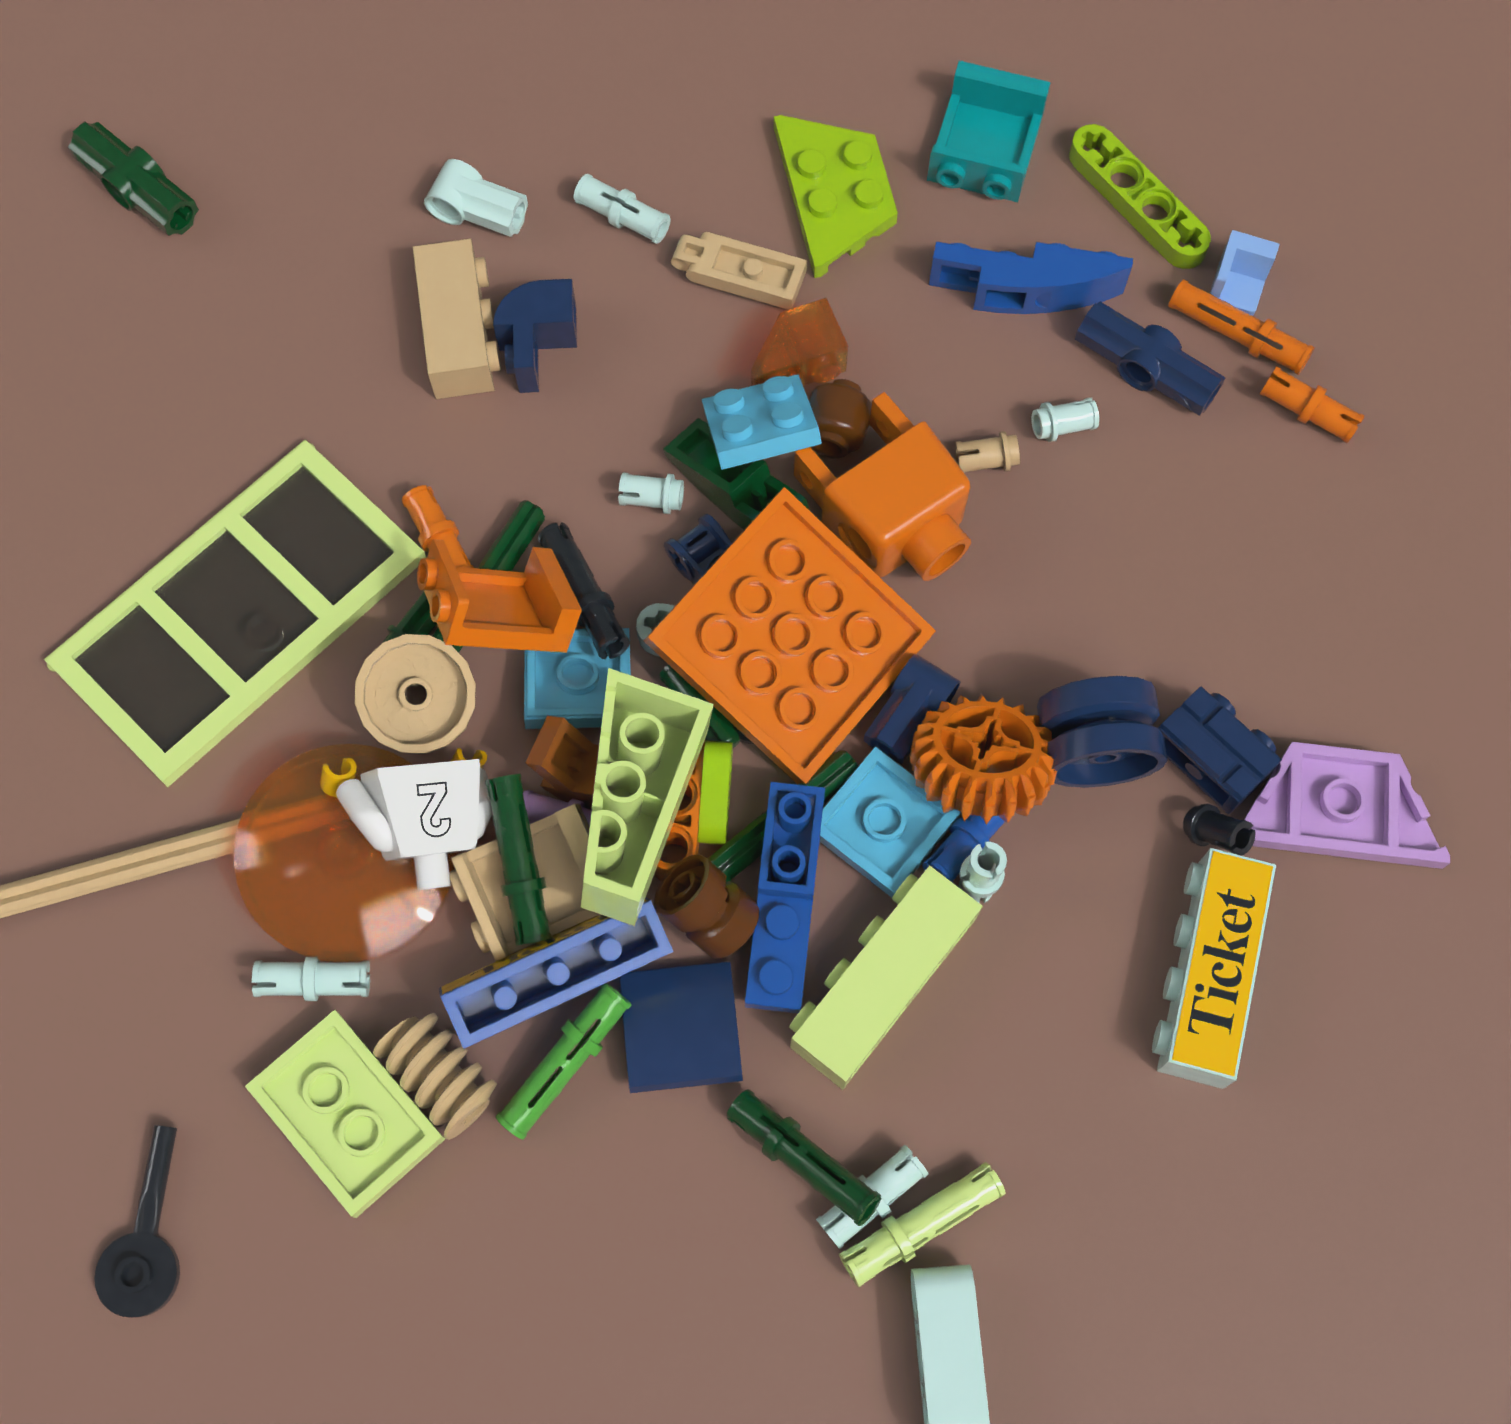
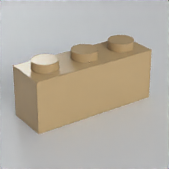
M471 239L413 246L427 370L435 398L441 399L495 391L492 372L500 371L501 365L497 342H488L486 329L494 328V314L491 299H482L481 287L490 286L485 257L476 258Z

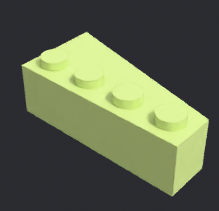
M608 668L581 908L635 926L705 741L714 704Z

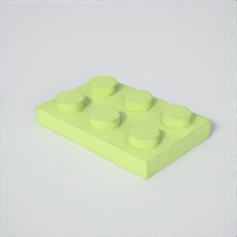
M336 1010L332 1011L245 1086L350 1216L354 1218L362 1214L445 1140L443 1135Z

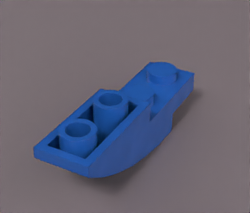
M936 242L929 285L976 293L973 310L1007 314L1053 313L1090 306L1123 294L1132 269L1133 258L1118 256L1108 251L1093 252L1070 248L1061 243L1046 244L1036 242L1033 257L1029 258L1019 256L1010 251L994 252L971 248L963 243L948 244Z
M770 782L758 883L757 906L759 907V919L752 938L745 997L746 1008L797 1014L801 1010L825 788Z

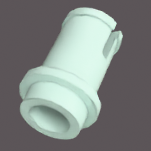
M1091 397L1052 406L1049 402L1042 403L1039 409L1032 411V428L1037 439L1045 438L1048 442L1056 441L1058 435L1097 429L1099 426L1097 404L1095 400L1092 401Z
M623 472L619 483V491L623 492V494L618 496L619 505L662 508L664 514H670L671 510L680 511L684 496V481L675 479L674 474H667L666 478Z

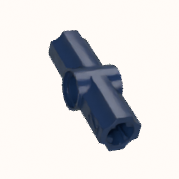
M1101 301L1091 307L1076 332L1075 340L1116 364L1120 376L1131 387L1145 392L1152 391L1155 388L1199 416L1210 406L1226 378L1183 352L1180 341L1168 329L1153 324L1143 328Z

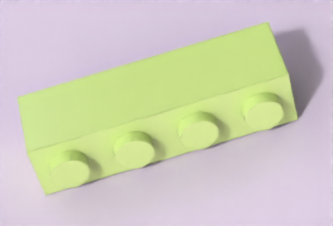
M930 865L919 879L911 873L904 880L892 897V900L898 904L886 920L879 915L872 920L858 940L864 946L862 951L852 963L843 958L836 965L824 982V985L830 991L818 1006L808 1001L789 1026L795 1032L791 1039L790 1048L842 1090L971 927L983 907Z

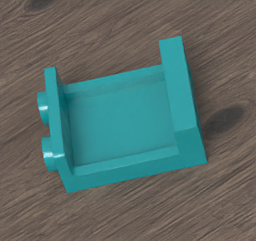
M959 60L954 75L950 101L937 142L933 145L930 154L927 181L939 183L947 188H960L985 194L996 200L1005 199L1018 203L1043 118L1051 82Z

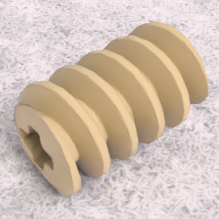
M433 1012L420 1019L416 1016L407 1018L393 1027L378 1041L373 1054L379 1059L388 1058L386 1070L392 1075L403 1074L400 1079V1086L407 1092L417 1091L415 1095L416 1105L421 1109L433 1107L429 1120L436 1126L448 1123L444 1131V1137L448 1140L453 1139L472 1125L485 1111L490 1103L489 1097L497 1083L493 1079L479 1086L474 1083L482 1066L478 1062L464 1069L459 1066L468 1050L466 1048L463 1049L462 1046L450 1052L444 1049L453 1036L449 1029L434 1036L430 1033L439 1018L436 1013Z

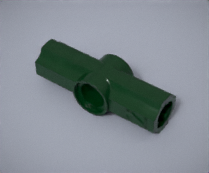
M83 122L73 131L71 143L68 145L71 154L101 180L106 190L121 206L129 211L136 208L168 236L177 233L182 235L193 226L194 217L199 211L195 201L166 178L157 162L144 149L139 146L131 149L99 122L93 124Z

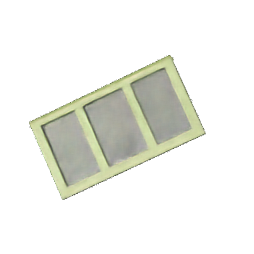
M304 439L44 660L47 662L48 669L57 672L145 765L169 787L419 566L422 558L427 557L425 552L322 456L312 443Z

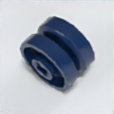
M1127 676L1094 677L1071 682L1052 689L1040 697L1038 701L1039 726L1048 728L1052 732V740L1048 742L1047 754L1054 759L1051 769L1057 771L1054 784L1065 787L1089 788L1127 783L1152 775L1161 770L1168 761L1164 736L1159 728L1151 726L1157 721L1160 711L1156 688L1150 681Z

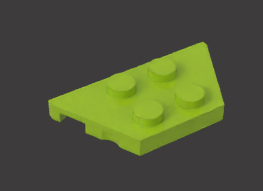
M783 115L774 116V131L814 278L822 277L828 272V266L845 253H848L850 256L863 248L871 237L880 236L897 224L898 211L879 146L874 134Z

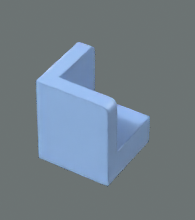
M1232 230L1222 253L1210 294L1254 316L1265 280L1275 261L1280 244Z

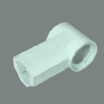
M448 159L427 193L424 205L434 217L447 224L460 225L466 220L511 237L513 234L519 233L524 223L528 201L527 196L483 180L479 172L471 165L461 160Z

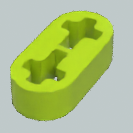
M705 741L699 814V843L726 844L733 742Z

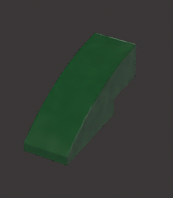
M697 418L663 448L665 456L680 472L743 530L784 487L809 509L806 498L770 474L766 461L763 459L721 470L708 423L700 418Z

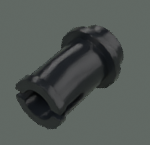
M1211 804L1194 806L1184 817L1183 830L1190 841L1198 846L1211 844L1228 850L1233 854L1244 855L1252 848L1255 841L1256 832L1254 829H1251L1253 827L1251 822L1221 814L1219 809Z

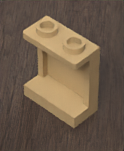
M580 803L568 806L530 824L540 878L545 877L547 887L542 889L551 936L595 916H600L601 914L581 908L590 826ZM497 839L451 858L455 869L450 871V881L461 902L469 900L477 920L471 923V928L483 953L491 951L495 961H498L534 944L529 943L516 946L508 897H502L501 885H505Z

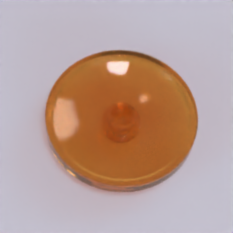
M362 744L329 745L307 751L290 759L278 767L260 784L248 801L238 824L233 852L234 871L240 895L247 909L260 927L274 940L305 957H318V960L324 962H362L363 960H374L389 955L413 941L433 922L444 906L452 888L451 884L449 887L417 890L414 858L385 861L381 851L374 849L355 826L337 797L329 796L321 789L320 778L323 764L327 763L329 769L334 774L342 775L341 766L344 758H352L356 762L355 779L360 782V774L376 768L413 765L390 751ZM458 852L447 854L449 872L455 869L451 858L457 856Z

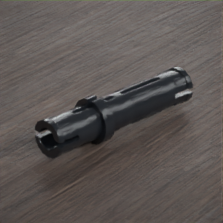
M561 522L560 526L557 523L546 526L539 533L538 541L543 548L553 550L582 609L577 624L586 629L601 659H606L607 656L610 659L620 656L628 649L630 642L614 616L613 610L615 606L610 595L602 592L591 569L574 541L568 525Z

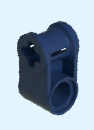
M709 514L699 517V524L679 539L670 538L664 542L665 551L674 566L693 584L704 575L732 544L723 528Z

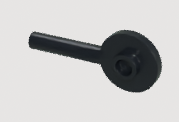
M154 1125L134 1232L113 1241L104 1250L96 1266L95 1288L100 1301L108 1310L122 1317L137 1318L157 1312L170 1301L179 1283L180 1264L178 1256L165 1239L157 1236L177 1128Z

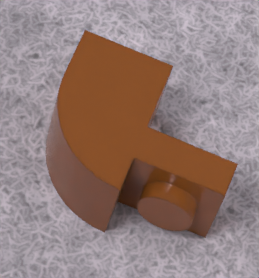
M547 715L525 763L543 778L540 785L543 789L568 803L571 799L584 801L586 808L592 809L599 745L589 741L565 718Z

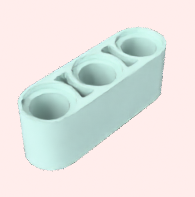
M971 1265L911 1269V1294L924 1424H990L976 1291Z

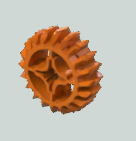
M981 693L977 701H969L962 695L959 696L954 705L941 701L937 711H927L925 719L922 721V724L918 725L917 731H915L913 736L910 763L912 764L911 770L914 771L916 786L924 788L927 801L941 800L943 813L954 809L961 811L964 821L970 815L981 816L987 825L993 816H999L1007 823L1015 815V812L1028 816L1034 805H1042L1048 791H1050L1051 785H1054L1057 771L1051 769L1054 759L1047 754L1048 742L1052 740V732L1048 728L1039 726V715L1026 716L1023 704L1012 708L1005 704L1003 697L998 702L987 701Z

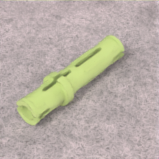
M984 1162L968 1175L928 1198L908 1213L901 1215L897 1219L890 1216L882 1221L881 1229L860 1243L839 1253L840 1259L851 1279L853 1278L856 1286L860 1287L875 1277L876 1274L902 1260L904 1263L916 1257L914 1251L924 1246L925 1243L954 1227L985 1205L1006 1194L1004 1186L994 1170L991 1171L990 1165Z

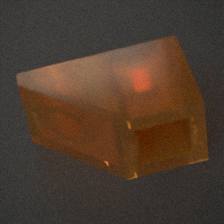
M827 298L780 312L751 368V386L762 384L772 377H789L799 374L803 386L813 382L821 384L835 379L840 373L846 372L848 344Z

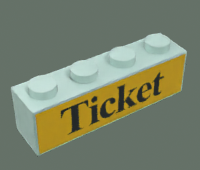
M1210 848L1198 863H1191L1184 885V894L1192 896L1188 915H1180L1174 934L1173 944L1181 948L1178 967H1170L1163 989V999L1171 1001L1167 1021L1160 1020L1158 1022L1152 1044V1053L1160 1055L1157 1067L1158 1072L1221 1089L1237 1080L1275 875V864Z

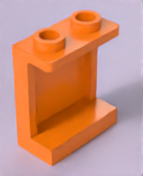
M432 540L427 558H422L419 562L417 571L418 587L425 592L430 605L431 620L437 622L445 645L567 653L582 609L552 549L532 547L525 571L514 572L456 567L443 540Z

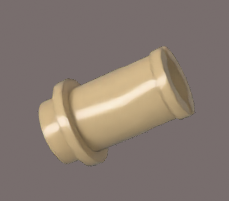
M1005 431L999 432V437L955 442L956 460H959L957 464L964 473L1003 467L1005 472L1010 471L1011 466L1020 464L1019 445L1016 434L1007 436Z

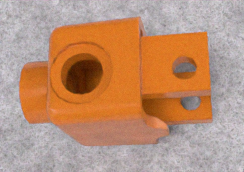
M883 392L872 399L871 421L869 425L887 444L886 446L838 478L834 476L811 447L797 450L794 456V476L821 507V522L880 578L887 576L905 562H908L923 581H929L950 569L962 558L971 545V539L959 526L965 513L971 488L970 481L929 425L923 421L914 426L891 398Z

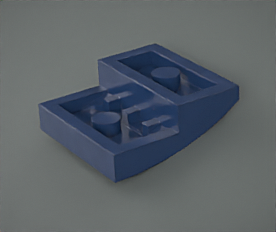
M731 962L629 972L620 976L621 994L632 1004L623 1013L630 1093L743 1081Z

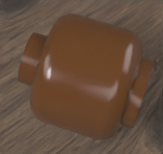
M836 379L833 383H824L815 387L810 394L809 403L819 427L822 444L812 446L811 448L817 453L831 458L845 457L847 453L858 450L864 443L871 421V401L861 392L860 386L850 380Z

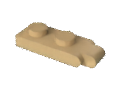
M710 232L702 233L701 238L682 235L671 259V264L679 270L686 271V277L694 283L791 311L807 271V260Z

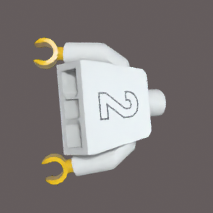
M457 748L449 762L376 768L360 774L361 782L355 779L357 766L352 758L343 759L341 766L342 775L331 772L327 763L323 764L321 789L329 796L337 797L349 818L374 849L381 851L385 861L414 858L417 890L451 886L447 854L475 849L477 839L483 836L493 814L485 784L488 776L483 769L487 761V754L483 750H476L471 760H466L463 757L462 749Z

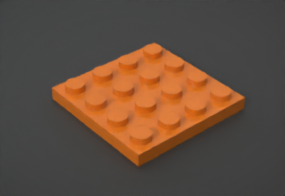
M784 487L643 641L709 703L714 704V707L793 781L797 784H806L897 678L909 659L920 651L936 630Z

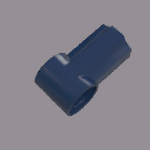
M914 654L897 677L891 690L892 696L865 733L863 741L872 749L877 747L892 760L902 765L911 752L914 733L917 731L918 725L922 724V721L925 719L927 711H937L941 701L950 703L961 681L918 654Z

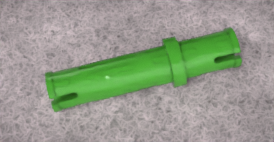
M608 983L601 985V989L575 1021L568 1019L561 1029L564 1032L562 1037L537 1068L532 1071L528 1079L504 1109L496 1115L497 1121L514 1136L524 1140L527 1132L561 1093L590 1055L596 1057L603 1049L600 1042L623 1013L632 1006L631 1002ZM541 1089L537 1096L532 1100L536 1093Z

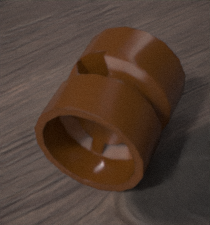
M700 854L691 855L679 861L663 877L655 892L654 906L657 913L676 929L685 932L687 938L704 953L712 958H724L737 951L752 935L759 919V907L756 901L738 885L731 881L726 882L727 876L709 859Z

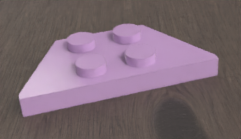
M1291 742L1281 757L1282 761L1273 770L1244 820L1253 824L1251 829H1254L1256 832L1254 847L1443 869L1450 864V854L1446 846L1439 847L1426 821L1430 814L1421 796L1413 790L1411 775L1400 754Z

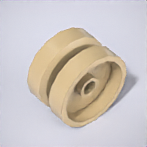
M405 634L383 642L365 659L355 680V706L363 726L379 743L401 753L427 754L450 745L465 731L475 709L476 683L467 661L452 645H445L444 641L430 635ZM409 686H423L426 689L427 695L425 701L422 704H410L407 701V696H405L407 688Z

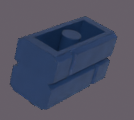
M1201 686L1158 728L1164 736L1167 758L1229 815L1272 773L1282 759L1275 753L1276 746L1274 742L1264 732L1258 729L1250 731L1235 717V708L1228 699L1219 693L1210 694Z

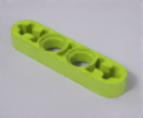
M1088 124L1080 127L1074 134L1069 152L1070 162L1074 168L1170 264L1181 269H1192L1199 266L1204 260L1211 242V235L1207 227L1111 131L1097 124ZM1084 145H1085L1087 148H1089L1090 150H1089V151H1085V150L1083 149V148H1084ZM1095 147L1100 148V152H1098L1097 150H1095V149H1093V148H1095ZM1116 173H1125L1133 177L1136 184L1129 188H1122L1113 183L1111 176ZM1149 204L1159 205L1164 208L1167 217L1160 220L1151 219L1144 214L1142 208ZM1179 240H1180L1182 243H1184V244L1189 243L1190 241H1192V242H1194L1196 245H1195V247H1193V246H1191V245H1186V246H1184V247H1181L1178 243H1179Z

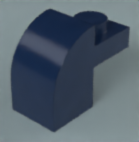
M572 279L537 280L525 283L509 292L496 309L493 326L499 351H505L507 374H515L519 393L539 392L538 349L577 348V308Z

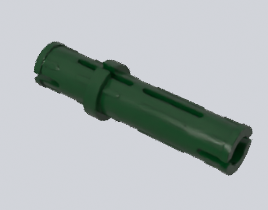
M521 774L485 780L503 866L505 885H501L502 897H508L516 946L552 938L542 889L547 887L545 877L540 878L536 864L528 813L523 796Z
M750 1089L738 1095L728 1109L727 1119L731 1123H735L761 1144L762 1153L771 1161L779 1159L810 1184L814 1190L821 1193L854 1220L853 1222L857 1226L863 1225L874 1214L881 1202V1194L873 1191L835 1158L831 1157L800 1132V1124L792 1117H781L756 1097L755 1093Z

